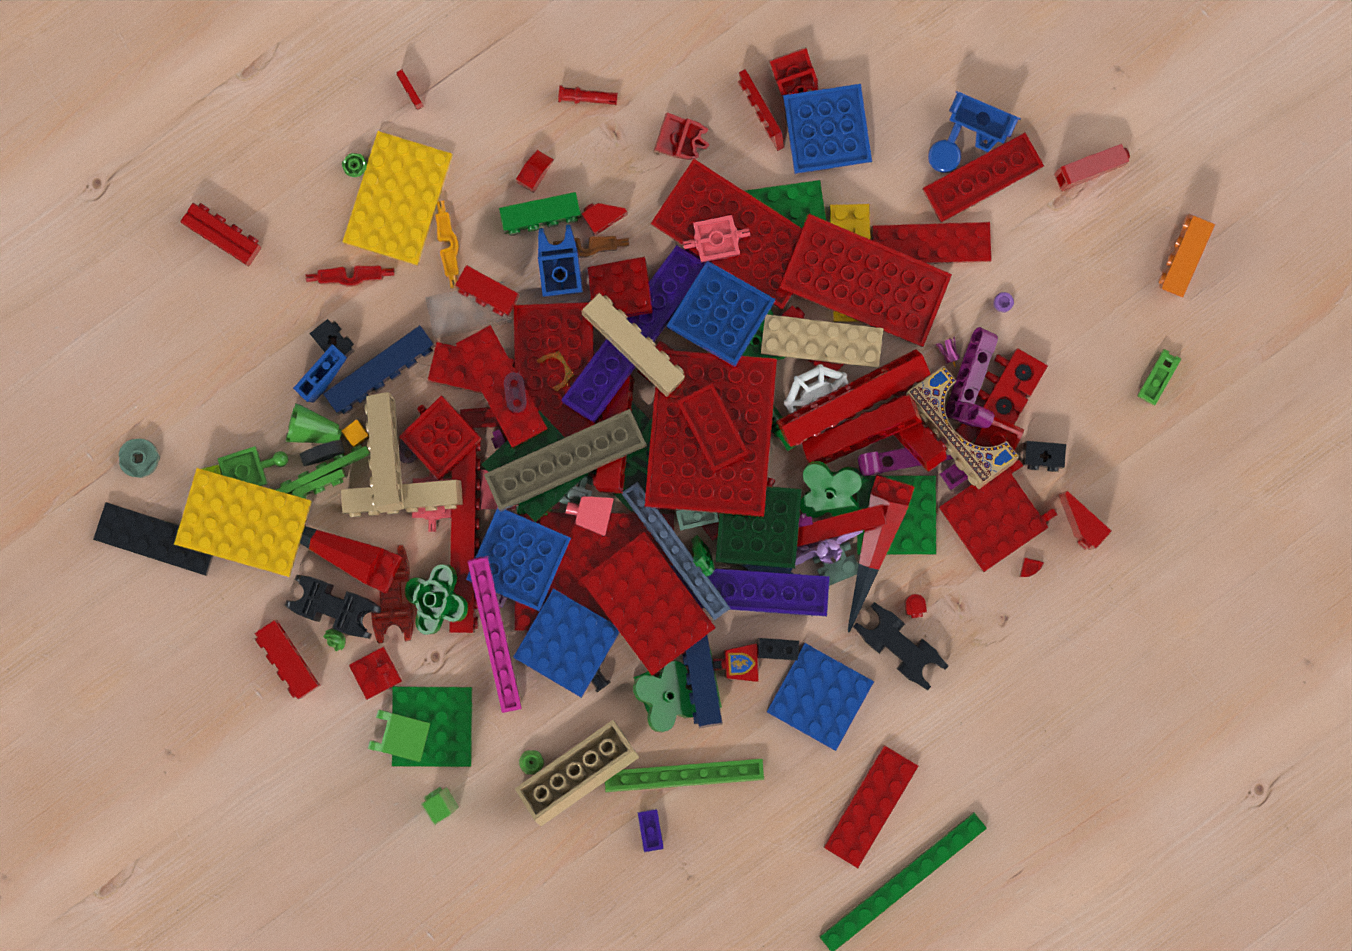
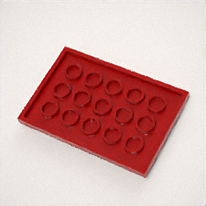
M645 532L581 579L652 676L716 628Z

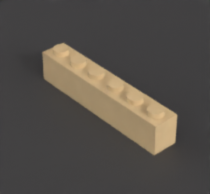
M599 293L582 310V315L667 397L684 380V371L678 365L674 366L664 351L659 352L654 347L656 344L649 337L645 338L640 333L641 329L635 323L631 324L626 319L627 316L622 310H616L612 306L613 302L606 295L603 297Z
M389 392L366 396L367 403L364 404L366 415H368L366 430L369 433L367 447L371 454L368 463L372 470L370 485L374 493L371 496V502L373 507L380 513L404 509L395 398Z
M460 480L402 484L403 506L407 513L418 512V508H425L426 511H435L439 506H445V509H457L456 505H463ZM372 487L341 489L342 512L349 514V517H361V513L368 512V516L380 515V512L373 507L371 502V496L374 495ZM399 510L390 511L387 514H398Z

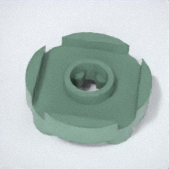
M145 439L127 441L120 448L118 455L122 471L131 477L144 478L152 474L160 460L157 448L153 443ZM142 453L143 461L135 463L136 458L134 455Z

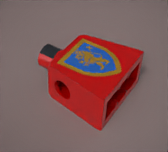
M757 644L724 650V658L713 659V671L724 670L725 678L759 682Z

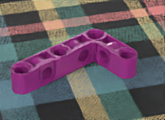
M976 328L971 336L956 382L946 405L945 413L948 418L961 424L988 428L994 420V413L976 405L975 401L984 381L990 359L994 353L998 336L984 328Z
M906 448L881 453L870 452L857 457L862 476L921 466ZM946 454L947 459H945L944 461L952 460L953 457L951 455ZM883 457H890L892 459V466L885 467L882 464Z

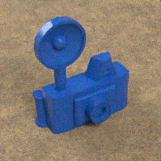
M955 91L957 94L949 109V112L952 113L949 121L955 124L948 140L937 141L929 149L928 160L931 167L941 173L951 172L958 167L961 161V151L957 144H955V141L962 126L976 132L975 147L989 152L997 142L1004 144L1006 138L1011 137L1018 120H1021V118Z

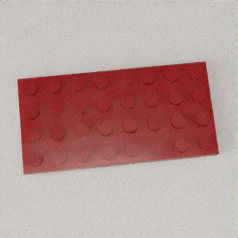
M693 158L650 224L684 246L683 241L694 239L693 223L732 215L737 230L749 228L750 236L739 238L738 247L740 255L709 262L776 299L773 305L783 310L793 294L780 289L779 285L802 228ZM696 247L688 248L690 251H692L700 257Z
M808 214L779 288L871 327L883 328V332L919 347H924L952 274Z
M590 302L514 305L515 370L537 411L540 410L565 438L595 425L596 421L595 423L591 422L562 402L564 395L594 357L593 325L582 315V310Z

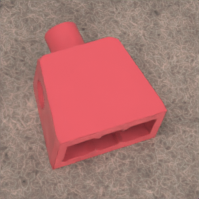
M582 496L580 504L568 502L566 513L577 516L575 524L605 536L614 499Z

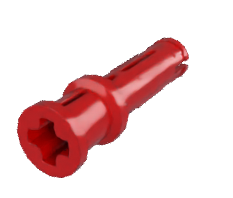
M559 85L558 102L570 101L574 102V104L590 102L617 105L618 93L581 90L577 86L575 88H567Z

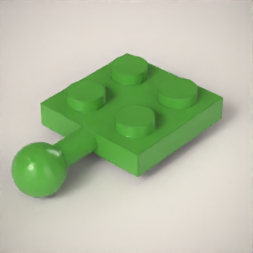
M256 446L217 458L222 475L259 486L268 484L264 468L274 465L283 467L288 463V455L282 451L276 452L273 458L261 461Z

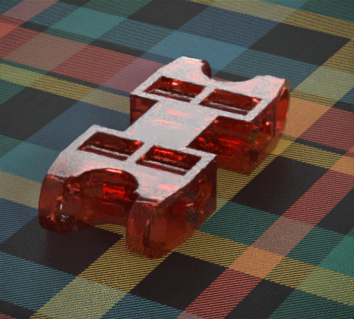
M403 544L397 546V555L403 558L396 573L405 572V574L394 576L387 594L380 591L381 613L371 612L372 627L378 644L384 643V634H386L388 627L391 625H396L401 629V632L404 633L405 642L412 639L414 624L412 603L402 604L401 582H410L409 560ZM397 612H408L407 614H395ZM390 613V615L377 616V614Z

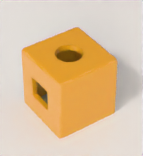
M357 419L341 431L353 447L360 445L369 438V433Z

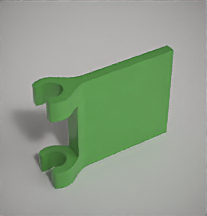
M379 709L376 718L387 720L382 743L371 740L368 749L421 762L431 723Z

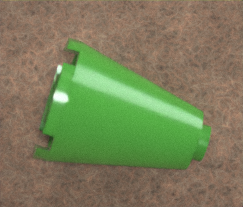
M295 403L285 441L295 443H328L340 440L342 429H339V424Z

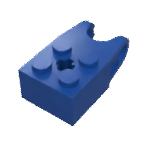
M566 225L564 241L559 245L550 244L544 229L539 228L538 263L543 297L583 293L579 254L571 225ZM558 270L566 273L563 280L556 277V273H559Z

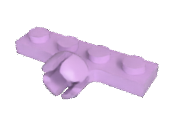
M863 531L797 547L796 565L815 556H818L826 564L833 563L830 559L832 557L838 561L842 554L840 544L863 533Z

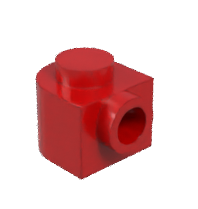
M911 594L905 599L906 615H911V619L923 617V613L927 612L925 599L921 595Z

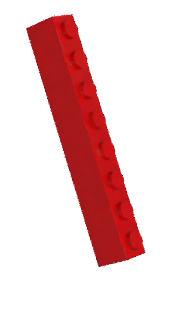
M915 349L777 420L778 426L785 441L791 447L800 445L805 439L819 435L821 431L828 427H835L840 421L854 417L857 412L869 409L879 401L889 399L892 394L906 390L913 383L922 382L931 373L923 354Z

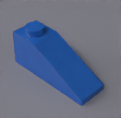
M332 344L293 389L307 402L314 403L328 388L347 357Z

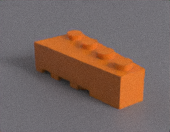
M1188 213L1182 225L1180 236L1175 241L1174 251L1167 259L1166 265L1168 266L1165 273L1162 272L1159 277V288L1182 298L1184 297L1215 224Z

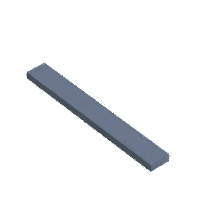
M636 482L623 491V497L715 621L730 610V607L709 578L701 572L702 569L693 563V556L657 508L645 507L646 492L640 484Z

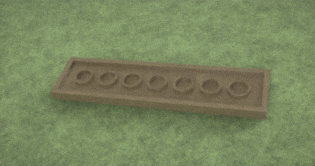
M628 409L484 474L501 512L646 447V443L631 410Z

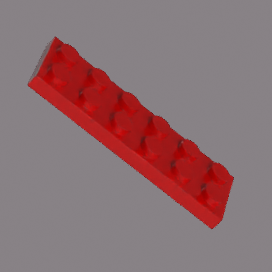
M1025 132L925 186L922 190L940 223L1042 169L1044 164Z
M990 222L872 226L873 241L927 264L992 261Z
M491 325L455 343L512 448L547 430L545 423Z
M884 745L824 845V848L854 867L859 868L919 766Z

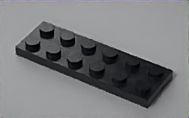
M105 502L93 540L205 576L208 574L213 555L175 545L179 525Z

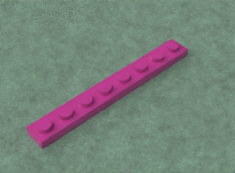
M488 556L468 560L469 570L501 711L505 713L520 710L522 705Z

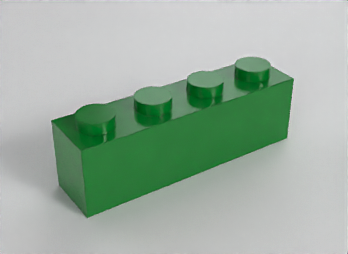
M576 192L499 208L504 233H509V236L520 234L521 230L528 229V232L537 231L540 226L545 225L548 228L556 227L560 222L565 221L567 224L575 223L581 218Z

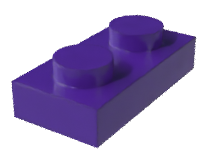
M657 809L638 812L644 852L664 849Z

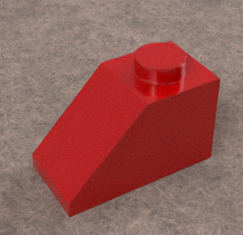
M537 150L516 178L517 184L534 193L554 159Z
M591 203L583 209L584 212L582 213L583 219L595 236L628 215L625 208L602 203L595 205Z

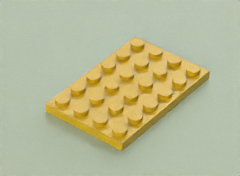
M377 131L342 242L418 266L453 154Z
M196 468L174 544L290 577L312 501Z

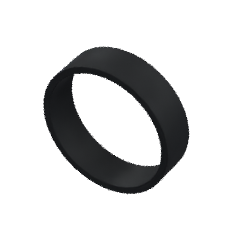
M335 440L310 448L300 453L303 466H309L343 454L345 450L342 441Z

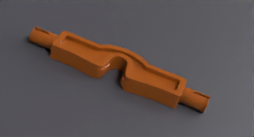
M616 236L589 237V247L583 249L580 238H574L579 257L582 258L594 256L598 252L616 251L617 247L629 246V238L616 239ZM562 240V241H554V242H553V245H559V244H561L564 240Z

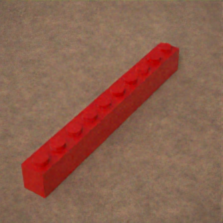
M481 441L452 468V480L461 481L463 505H456L457 509H451L450 566L457 573L454 593L465 598L468 604V613L462 621H449V633H475V629H478L479 618L475 617V609H478L473 583L466 580L470 571L468 560L475 559L476 550L480 548V538H476V530H480V518H476L477 510H480V498H477V490H480L481 481L477 479V471L481 470V459H477V451H481Z

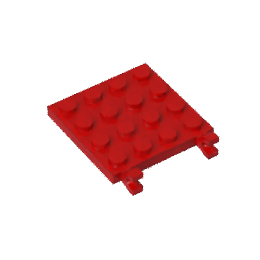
M1017 460L980 489L976 485H970L938 507L983 572L1048 529L1049 527L1046 522L1058 515L1054 508L1040 515L1013 477L1012 473L1024 466L1020 460Z

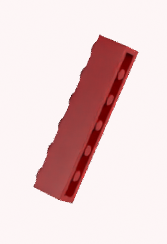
M631 374L604 409L603 417H600L599 422L628 409L632 410L635 379ZM627 455L597 468V474L593 476V485L599 492L623 493Z
M910 395L900 396L892 403L882 404L874 411L864 412L858 418L846 420L840 426L828 428L822 434L807 438L802 443L808 463L820 461L827 464L922 422L916 402Z

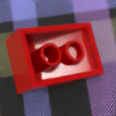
M1069 491L1061 492L1058 496L1074 537L1078 539L1077 544L1084 550L1086 548L1089 550L1096 549L1112 530Z

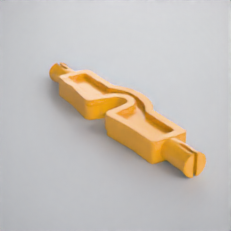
M437 201L438 214L435 215L437 238L439 242L449 241L451 243L449 248L440 250L445 276L449 277L450 289H454L457 282L456 276L459 275L456 257L459 252V242L452 231L450 214L446 212L445 201H441V205L440 201Z

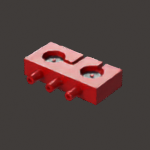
M1019 348L1015 349L1010 360L999 354L996 355L994 361L1005 368L1000 377L987 371L985 378L995 383V386L990 394L981 389L978 393V397L985 400L983 408L992 411L994 417L1015 425L1019 414H1021L1029 400L1025 397L1029 398L1048 367L1045 363Z

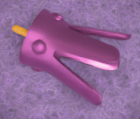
M954 336V345L951 338L945 340L947 351L941 343L936 344V346L944 356L946 364L953 362L954 367H956L954 361L961 358L957 353Z

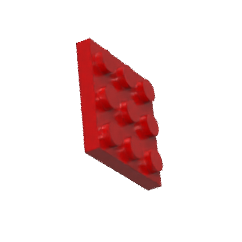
M645 256L587 267L591 301L600 293L603 297L606 295L613 302L612 306L616 310H622L627 317L653 313Z
M442 395L399 436L439 480L482 440L480 435Z

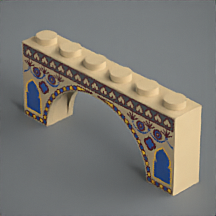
M943 366L910 389L906 396L910 395L916 402L922 424L932 430L936 440H941L947 448L946 454L951 455L955 460L956 466L967 474L969 482L980 489L1013 465L1019 456L1007 441L994 447H981L969 443L954 431L945 413V397L947 392L954 386L956 380Z

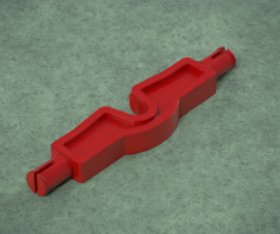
M357 265L354 267L353 277L348 278L345 267L318 270L316 274H306V282L318 281L319 284L339 283L343 286L353 287L360 285L364 281L383 280V276H395L394 268L382 269L380 265Z

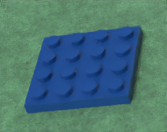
M861 84L783 95L794 174L872 162Z
M707 261L667 324V328L736 367L776 299Z
M497 507L476 558L488 556L496 593L540 611L571 538L508 510L500 512ZM469 571L466 580L472 582L471 574Z
M553 589L513 658L582 698L620 632L610 621Z
M804 643L798 654V661L795 660L767 713L836 751L874 681Z

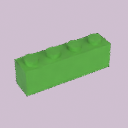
M441 787L435 789L424 797L426 801L422 803L434 825L459 808L447 787L443 790Z

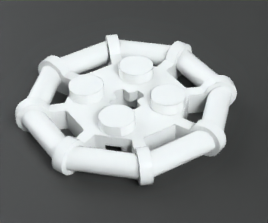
M819 364L816 368L793 378L794 382L787 399L784 400V405L790 414L796 411L795 406H801L802 408L816 401L819 397H824L837 390L840 385L843 387L849 384L847 374ZM818 375L817 381L809 385H806L804 383L805 381ZM824 375L836 380L833 383H829L824 380ZM802 386L804 390L800 394L801 397L799 400H795L799 388ZM846 419L840 421L835 427L841 425Z

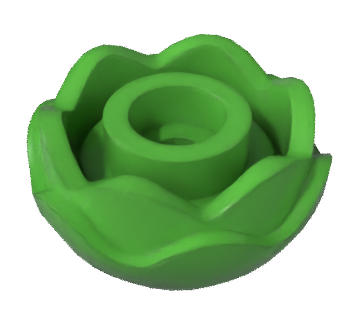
M350 153L342 161V168L345 174L350 177L361 176L367 167L366 160L361 154Z
M335 629L326 630L323 637L327 639V644L330 647H334L335 651L340 649L342 651L346 644V638L342 632Z
M527 750L521 755L519 766L524 773L534 775L541 771L544 766V759L540 752Z

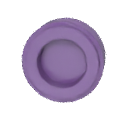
M1002 292L994 298L993 304L997 311L1004 313L1013 307L1014 299L1009 293Z

